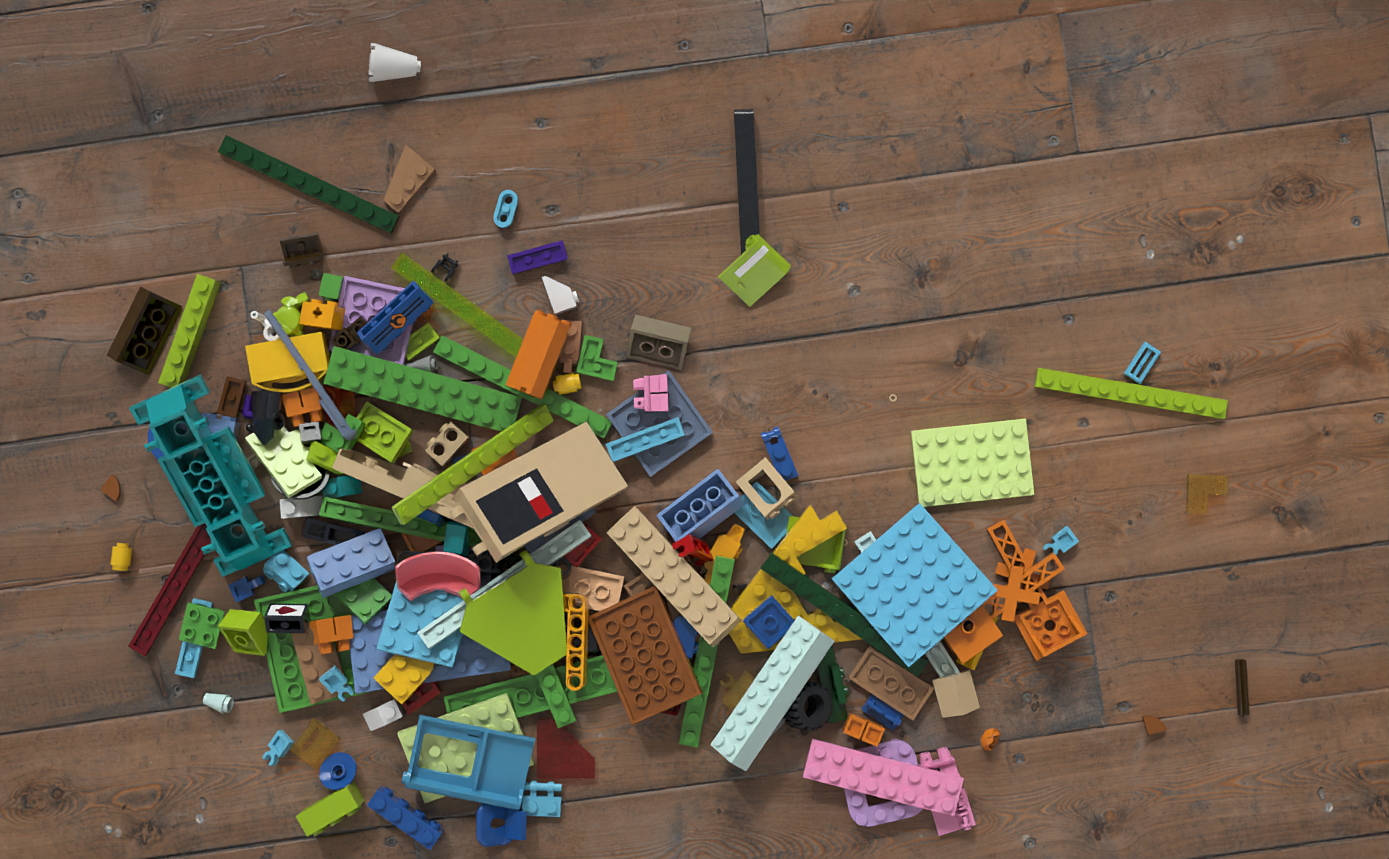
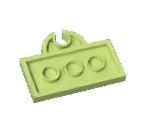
M284 426L280 430H274V438L266 446L260 442L254 433L245 437V442L288 498L322 479V475L313 463L306 460L310 447L302 445L300 430L288 432Z

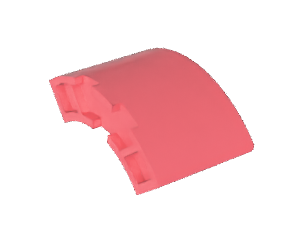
M448 552L421 553L409 557L395 566L397 588L410 601L423 594L434 592V590H444L447 593L462 598L459 591L466 588L470 596L481 589L479 566L457 554Z

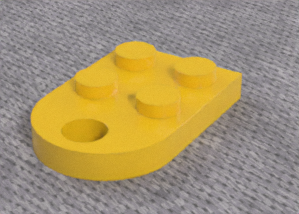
M395 654L373 678L403 705L429 677L435 664Z

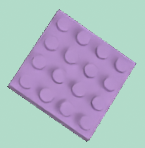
M344 276L338 302L339 307L346 308L342 329L347 328L360 316H364L369 322L405 288ZM413 324L404 329L402 334L390 342L388 347L379 354L371 350L363 341L350 349V351L404 365ZM332 330L331 338L339 331ZM330 341L328 351L332 352L334 345Z

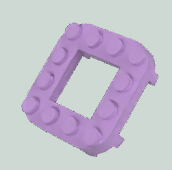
M891 739L890 741L879 743L878 747L869 745L855 749L918 766L912 747L899 739ZM844 788L849 813L858 825L869 827L913 817L923 810V808L892 800L868 806L865 793Z

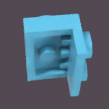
M284 550L275 553L263 567L264 574L269 579L277 582L283 592L294 591L309 576V572Z

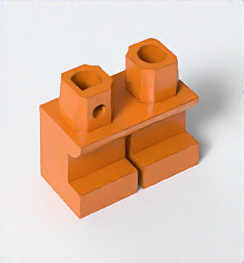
M314 387L282 395L287 417L291 418L294 427H299V424L305 423L303 415L310 414L311 422L323 421L322 410L325 409L319 401L322 399Z
M351 615L309 622L311 630L313 629L314 645L318 644L320 655L333 653L331 642L335 641L337 642L338 652L350 650V639L353 638Z
M851 712L843 727V733L857 739L861 738L862 741L878 747L885 730L882 725Z

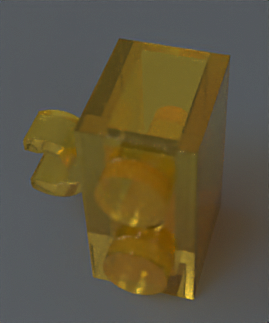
M746 669L736 681L728 671L726 675L730 677L729 682L719 680L722 686L730 687L721 698V701L732 711H734L756 678Z

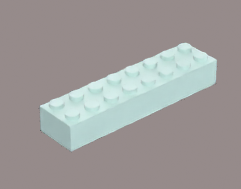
M798 616L711 743V746L729 762L747 771L834 643V640Z

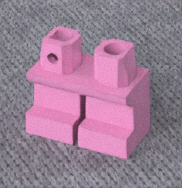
M667 374L644 376V378L633 380L634 390H644L643 398H634V408L645 409V412H668Z
M947 747L937 749L939 759L933 761L930 752L919 754L920 764L918 766L936 771L939 769L940 772L960 777L955 759Z

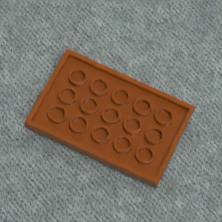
M656 586L588 617L631 725H635L703 694L660 590Z

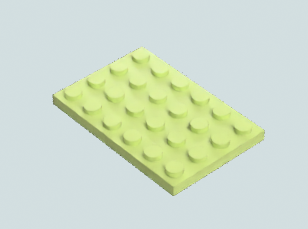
M1026 419L911 431L918 503L923 507L1034 495Z
M508 693L437 717L524 735ZM417 725L400 730L397 733L409 764ZM426 733L422 741L418 766L469 777L472 774L477 744ZM531 755V759H530V764H529V766L534 765V760H533V758H532V755ZM420 791L425 803L445 797L444 795Z

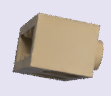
M453 422L445 423L440 428L438 437L436 439L434 437L431 438L426 444L428 448L425 451L441 466H445L470 439ZM452 430L457 432V439L455 441L448 439V433ZM438 445H442L445 449L444 453L440 456L435 452V448Z

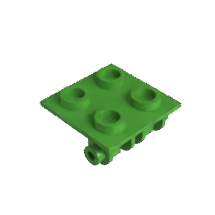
M188 602L179 640L216 649L220 634L218 625L223 620L225 611H222L220 608H210Z

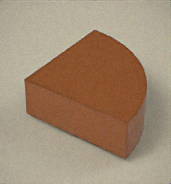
M111 474L100 490L114 501L119 500L121 492L118 478Z
M1150 715L1142 716L1147 735L1167 730L1165 724L1160 719Z

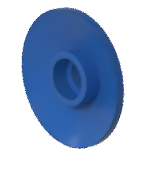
M343 752L328 756L323 761L319 771L322 784L331 790H341L348 784H351L357 772L356 762L349 754Z

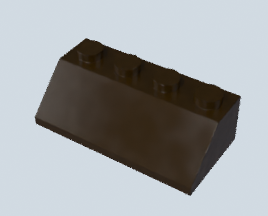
M140 286L106 356L118 363L149 375L182 306Z

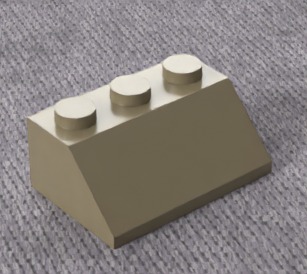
M635 314L626 358L682 370L691 328Z

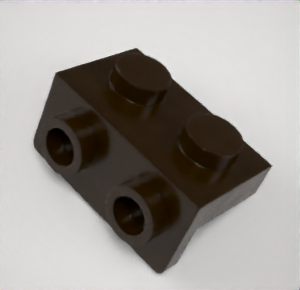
M318 232L280 239L284 266L298 267L301 263L307 262L309 264H316L323 258L324 252Z

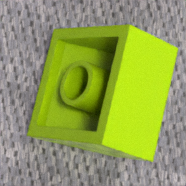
M230 609L218 627L233 651L236 653L265 656L268 633L266 632L264 616L257 611Z

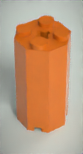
M535 310L506 386L543 400L572 323L565 320L560 321L557 316L549 313L546 316V313Z

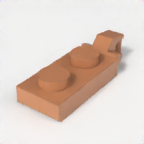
M565 320L572 323L559 357L560 363H564L563 373H572V365L577 364L579 360L582 321Z

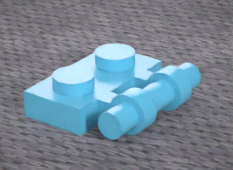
M537 781L525 782L524 790H530V795H523L522 810L527 812V816L561 817L562 796H554V791H562V784H556L554 781H548V783H537ZM537 791H548V796L537 795Z

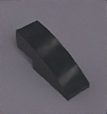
M305 517L300 535L305 538L338 545L364 535L365 532Z

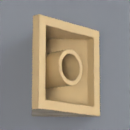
M970 670L932 679L942 718L965 715L980 708Z

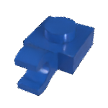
M263 575L251 581L246 576L229 584L228 587L237 603L254 595L253 588L266 581Z

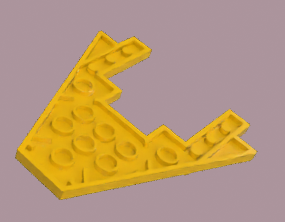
M810 505L773 553L803 574H806L797 557L847 528L837 511L820 520ZM762 569L758 571L731 607L742 620L729 632L741 654L775 650L783 639L782 637L771 648L767 649L743 622V619L770 595L774 596L794 620L800 616L833 639L834 643L861 639L837 621H833L830 616L818 608L807 614L795 592Z

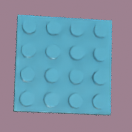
M396 580L377 650L453 668L463 635L459 631L460 629L431 649H428L417 632L461 603L463 599L444 590H434V592L423 594L410 601L398 590Z

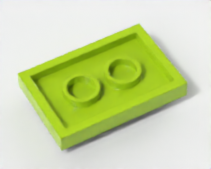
M366 402L357 416L359 420L366 423L357 441L391 463H395L414 430L373 404Z

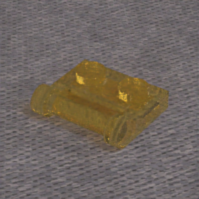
M313 717L309 722L310 725L295 744L292 745L290 751L316 770L341 738ZM318 729L320 734L306 751L302 750L301 747Z

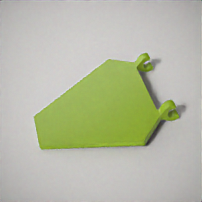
M525 550L520 553V556L527 566L482 595L472 599L466 588L459 591V594L466 603L459 631L530 674L536 675L567 655L561 568L533 562L530 554Z

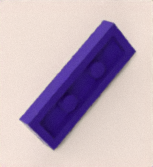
M563 240L507 255L513 275L568 260Z

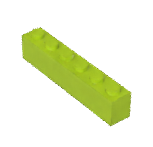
M199 274L196 275L158 383L172 388L186 381L221 282Z

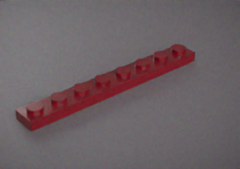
M206 523L197 526L128 645V647L143 656H147L202 561L204 554L201 547L211 544V538L206 531Z

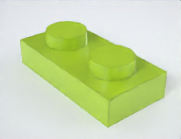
M429 322L410 335L408 351L406 353V358L409 361L440 339Z
M316 441L312 442L306 460L337 475L343 474V472L332 468L338 452Z

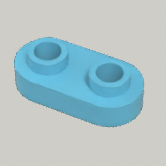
M505 190L499 195L493 219L500 228H508L513 223L518 205V196L514 191ZM508 197L512 198V202L510 204H507L505 202L506 198ZM502 216H507L505 222H501L500 218Z

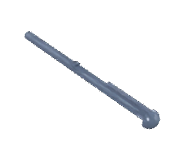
M271 310L264 313L265 317L298 363L299 369L301 371L304 370L310 383L322 399L319 401L343 438L346 440L355 439L357 430L350 428Z

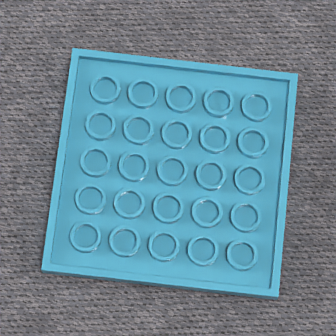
M920 503L832 578L908 667H911L998 591Z

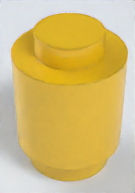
M579 373L556 376V380L553 381L554 391L562 395L582 389Z
M117 543V546H112V570L128 571L132 556V548L129 547L128 543Z

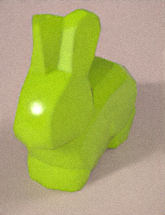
M305 292L299 294L296 298L292 296L284 297L281 300L283 306L273 313L283 330L290 337L303 335L304 325L299 324L301 313L298 309L303 304V301H309V297Z

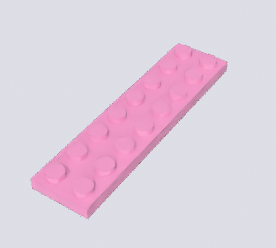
M813 738L803 772L804 778L950 816L955 815L964 780L963 777Z

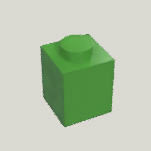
M323 273L319 296L324 298L323 301H339L344 277Z

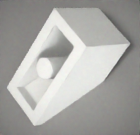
M547 276L542 277L555 315L578 308L576 303L579 302L576 291L572 292L570 287Z
M314 496L304 500L280 499L281 519L319 515L323 496Z
M395 698L363 713L370 731L385 726L406 715L402 704Z

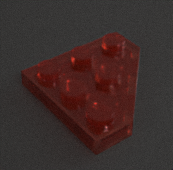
M537 719V778H595V757L564 727L558 728L555 719Z

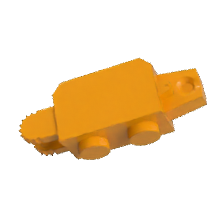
M734 524L726 535H719L710 552L714 560L704 563L705 568L708 569L704 580L709 585L715 556L734 557L737 559L741 553L740 540L745 530L741 526Z

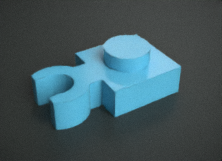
M1065 526L1051 537L1054 542L1052 544H1045L1042 549L1046 550L1051 547L1052 553L1057 555L1059 549L1064 553L1079 541L1069 527Z
M336 666L320 676V682L331 694L337 691L341 701L344 702L346 698L342 694L343 692H348L351 696L353 695L352 687L345 685L348 679Z
M278 730L268 744L271 748L270 751L264 753L263 759L269 760L271 757L268 765L276 766L279 762V757H285L294 741L283 730Z

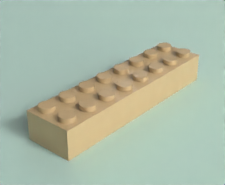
M635 506L606 532L712 647H715L742 621L685 558L678 556L679 552L673 549L671 543Z

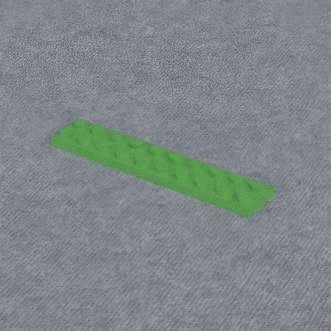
M336 346L333 347L323 383L501 432L516 422L522 397Z
M603 655L587 659L586 685L584 688L576 691L570 690L566 685V664L554 667L569 704L618 692ZM581 661L573 662L574 666L579 667ZM532 674L443 697L447 714L505 693L509 695L517 718L550 709L537 676ZM574 676L572 683L578 687L581 681L579 677Z

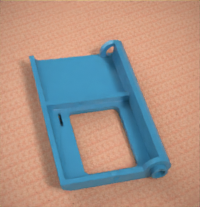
M420 715L408 772L404 771L401 783L405 784L404 788L520 810L535 738ZM429 733L476 743L477 751L471 776L466 777L419 767L418 760L424 734Z

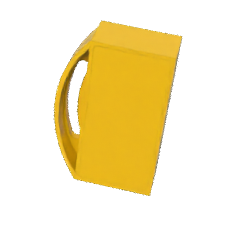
M317 332L290 337V340L320 382L326 376L330 361L326 333ZM281 339L245 346L253 385L265 390L282 393L296 392L313 386L311 383L296 388H273L272 384L274 382L294 383L308 378L304 370L301 371L299 369L298 363Z

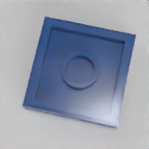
M770 595L743 619V622L767 649L771 648L785 636L795 621L773 595Z

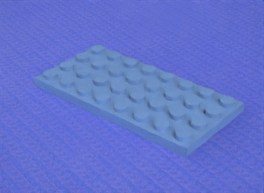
M388 610L380 611L366 625L355 615H351L353 638L350 639V654L356 694L385 690L373 677L395 655L377 650ZM463 634L454 667L450 668L435 664L432 673L422 684L511 670L510 661Z

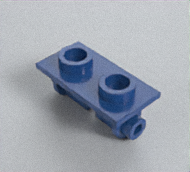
M872 693L861 708V710L893 731L902 721V713Z

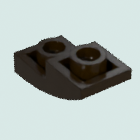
M360 316L347 328L339 331L330 341L336 347L347 350L352 349L362 341L357 332L368 321L364 316Z

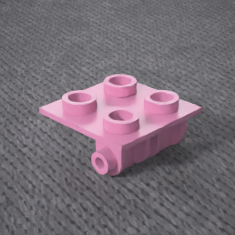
M961 788L954 816L931 811L939 836L961 829L969 830L971 826L976 825L965 788Z

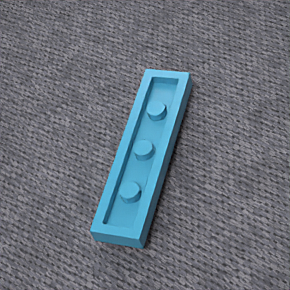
M677 417L609 442L606 446L611 460L614 462L682 437L685 434Z
M193 598L192 601L194 604L210 608L213 607L214 603ZM183 641L175 674L195 678L203 646Z

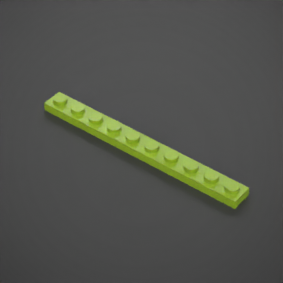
M1037 368L1034 387L1218 419H1225L1228 400L1044 368Z
M541 404L392 506L391 508L399 523L405 525L552 423L554 420L546 404Z

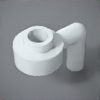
M256 311L251 312V317L261 322L265 327L263 334L268 341L280 339L278 334L274 336L275 330L264 315Z

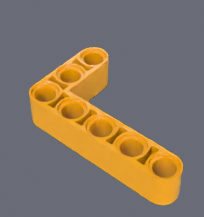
M563 594L564 612H568L566 685L570 690L576 691L584 688L587 682L589 601L582 594ZM576 598L582 600L581 608L575 607L574 601ZM576 617H579L582 620V626L580 628H577L574 625V620ZM575 637L581 639L582 643L579 648L573 644ZM575 656L579 657L581 660V665L579 667H576L573 664V658ZM574 676L579 677L581 681L578 687L572 683Z

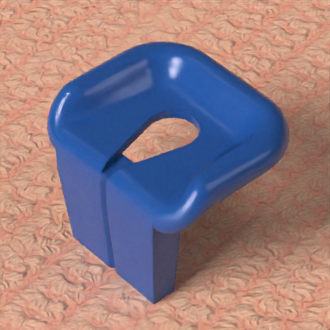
M481 803L476 814V838L478 843L483 847L509 844L512 839L526 840L527 812L521 809L514 810ZM493 818L505 819V825L496 829H492L490 824Z

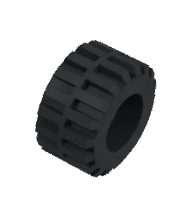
M807 681L783 716V719H786L785 723L792 728L816 731L818 728L824 727L823 723L827 724L829 721L827 718L831 717L832 714L830 710L833 709L829 690L825 689L823 684ZM806 699H808V709L805 713L804 705Z

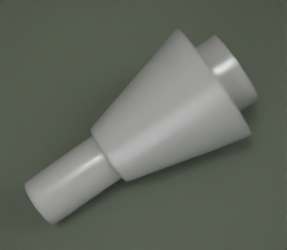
M432 355L413 363L404 364L405 366L435 373V370L438 369L437 359H434Z

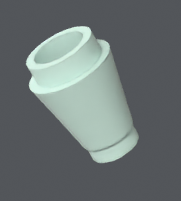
M206 693L203 698V704L224 714L232 710L234 699L230 695Z

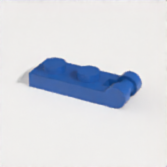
M774 427L772 431L767 433L766 431L760 433L772 464L782 478L787 481L799 476L779 427ZM776 437L778 443L771 445L770 439Z

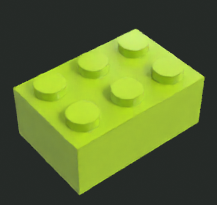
M352 781L351 784H348L343 789L336 790L305 808L296 815V818L306 836L308 837L313 834L315 837L328 828V824L332 827L345 818V814L349 817L358 812L365 800L355 782Z

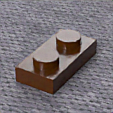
M229 376L226 377L217 411L218 414L234 418L238 417L247 381Z

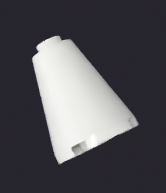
M371 43L370 48H374V50L371 49L369 75H373V77H369V82L416 76L417 72H420L421 61H417V56Z

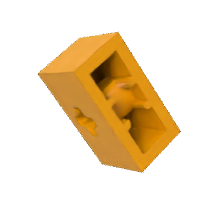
M311 299V302L303 301L299 324L313 328L341 331L346 308L339 307V303L327 301V304H323V301Z

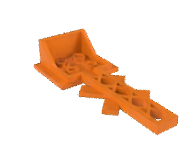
M1005 520L987 529L1005 564L997 563L995 574L1009 578L1011 565L1014 566L1015 561L1020 562L1019 567H1023V573L1032 567L1037 551L1024 548L1022 553ZM1002 526L1005 530L1004 539L997 538L993 530ZM1006 544L1014 547L1013 556L1005 554L1004 548ZM1031 573L1030 582H1038L1040 575ZM1051 579L1037 588L1043 601L1034 606L1032 603H1027L1029 608L1014 617V621L1036 661L1088 634L1064 590L1049 598L1046 597L1042 588L1048 590ZM1025 583L1020 584V589L1024 590ZM1047 620H1051L1054 623V628L1051 631L1045 629L1044 624Z
M1051 553L1024 573L1023 567L1011 565L1008 584L1005 586L993 584L998 591L943 638L962 664L1003 636L992 619L1002 613L1001 620L1014 622L1018 601L1039 604L1040 593L1033 591L1065 569L1055 553ZM1051 559L1058 567L1052 572L1046 571L1047 562ZM1034 571L1040 572L1039 581L1036 583L1030 582L1031 573ZM1021 583H1025L1024 590L1020 589ZM999 597L1005 598L1004 604L998 603ZM987 604L993 605L992 614L990 615L984 608ZM966 620H969L972 624L971 629L965 631L963 628Z

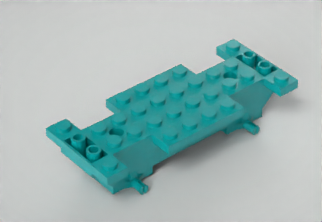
M200 374L130 406L129 410L138 425L150 420L149 428L154 435V441L144 444L147 452L159 448L164 453V456L158 458V462L194 527L206 523V531L211 538V544L201 547L204 555L214 550L220 555L214 558L213 561L221 576L224 577L269 558L275 553L291 547L293 543L284 527L267 535L263 530L265 528L264 522L262 520L259 522L249 503L264 497L265 492L233 432L228 426L211 434L207 427L209 425L207 417L203 418L194 403V400L210 393L206 382ZM179 423L185 424L187 430L180 429ZM234 526L242 527L243 531H237Z

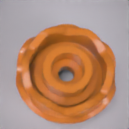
M989 728L982 735L980 742L985 751L993 750V745L998 743V736H1001L998 729Z

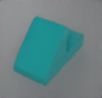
M349 475L329 479L322 492L323 498H337L363 493L361 480Z
M448 521L443 551L468 556L469 538L467 525Z

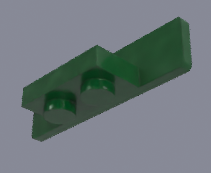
M831 646L817 666L820 684H823L825 689L829 690V696L832 697L831 704H833V709L830 710L832 713L831 717H828L830 724L847 720L845 703H847L846 698L849 697L847 686H843L842 679L845 678L843 667H839V664L836 663L833 647Z

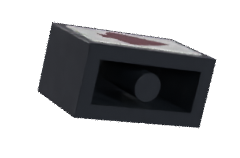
M270 603L264 616L266 632L305 634L310 622L308 604Z

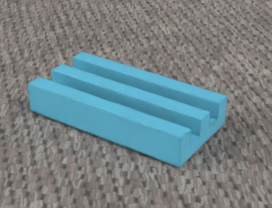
M1143 342L1123 374L1136 381V383L1141 384L1161 352L1147 342ZM1148 348L1134 372L1130 373L1144 350ZM1151 352H1154L1155 354L1145 367L1140 377H1136V375L1146 362Z

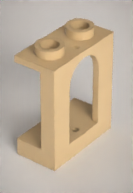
M766 457L736 481L737 485L766 520L775 518L780 513L779 510L784 506L791 505L797 496ZM765 473L781 491V498L775 504L766 503L751 486Z

